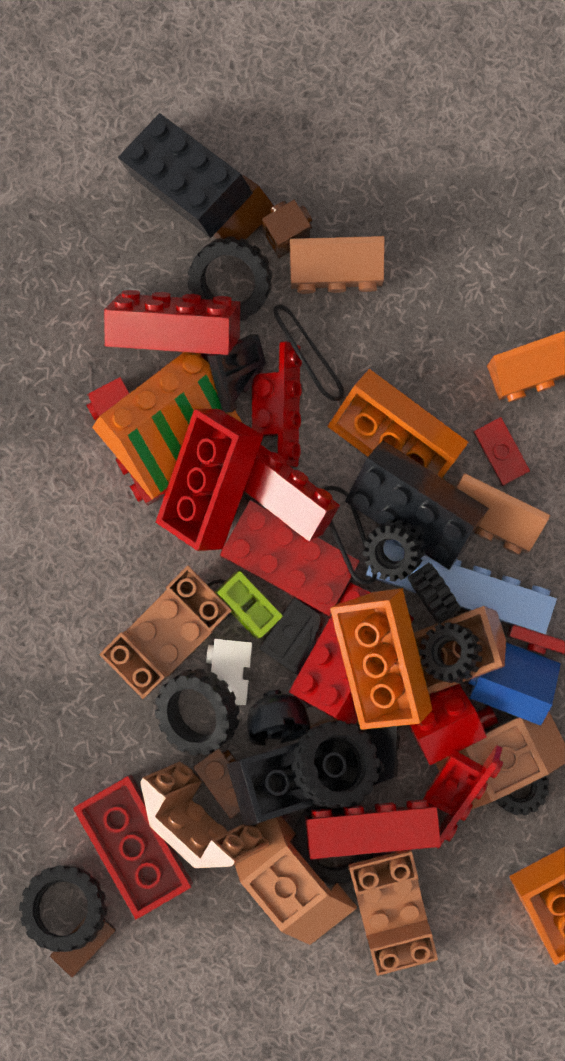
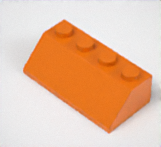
M565 331L492 357L487 368L499 400L507 398L508 402L526 397L525 391L536 388L537 392L545 391L555 386V380L565 377Z
M368 369L354 385L327 426L367 457L384 440L441 478H443L469 443L371 369Z
M403 588L372 592L332 606L330 610L360 729L420 724L433 709Z

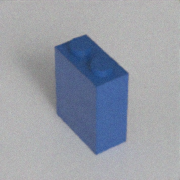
M506 642L505 667L470 679L468 684L473 685L470 698L541 726L553 704L561 663Z

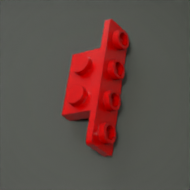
M285 341L279 344V372L261 373L253 379L252 429L263 436H278V454L284 458L285 463L290 467H298L301 455L299 444L301 415L299 413V406L302 394L300 383V366L302 362L291 343Z
M496 745L483 765L454 750L426 790L423 799L425 801L428 800V803L448 813L439 827L441 845L444 840L451 841L457 831L459 819L462 821L466 820L473 807L471 803L474 798L477 800L481 799L487 789L488 783L486 781L489 777L495 779L503 766V761L500 760L502 747Z

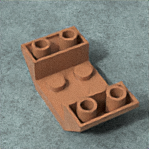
M189 565L166 587L167 590L126 631L121 632L99 654L142 699L146 698L218 628L232 611Z
M548 712L541 726L516 716V718L486 732L487 738L459 751V753L483 765L496 745L503 748L500 756L503 766L495 779L489 777L486 781L488 786L480 800L474 798L471 803L473 804L472 809L506 796L550 774L565 764V742L550 712ZM449 757L435 763L439 771Z
M181 762L147 775L140 782L149 826L194 868L233 866L267 848L270 844L254 826H244L242 824L227 832L225 827L212 819L203 807L192 800L202 781L193 773L191 768Z
M282 816L260 822L254 826L270 844L267 848L235 864L240 883L281 932L311 945L356 910L357 906L339 884L336 883L331 888H328L290 843V840L296 833Z
M402 850L349 864L377 976L438 960L419 888V878L412 850Z

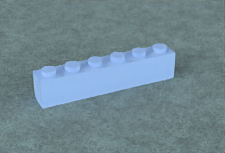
M393 539L385 541L383 550L390 560L401 561L404 558V548L401 547L402 545L398 541ZM424 554L421 558L423 561L412 572L414 573L427 563H430L444 579V582L448 585L451 593L459 603L460 608L471 611L486 606L497 611L501 622L524 627L542 634H546L557 598L549 596L551 591L533 585L530 590L521 587L520 580L504 575L502 580L490 577V570L478 566H473V569L469 570L460 567L462 563L460 560H457L451 569L448 570ZM369 565L365 576L372 578L373 574ZM377 573L376 580L416 593L408 580V576L402 580L398 578L396 581H390V577H387L385 580L380 579L381 573Z

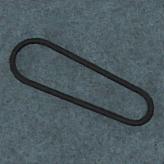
M276 305L273 310L274 316L315 385L328 399L340 401L344 395L341 382L291 310L284 305ZM278 309L284 310L292 317L335 380L339 389V396L334 397L321 386L281 320Z
M331 485L323 488L326 491H338L346 497L349 494L338 486ZM351 506L364 545L366 540L357 509ZM331 520L329 526L351 576L361 584H372L377 578V573L373 574L369 580H364L356 575Z

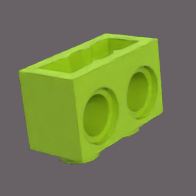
M241 571L234 572L215 591L232 609L231 614L255 639L262 638L283 617Z

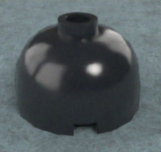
M280 690L264 693L263 698L257 700L251 706L247 717L249 741L260 746H266V739L282 738L280 743L295 741L306 734V729H311L309 716L303 704L298 698L282 694Z

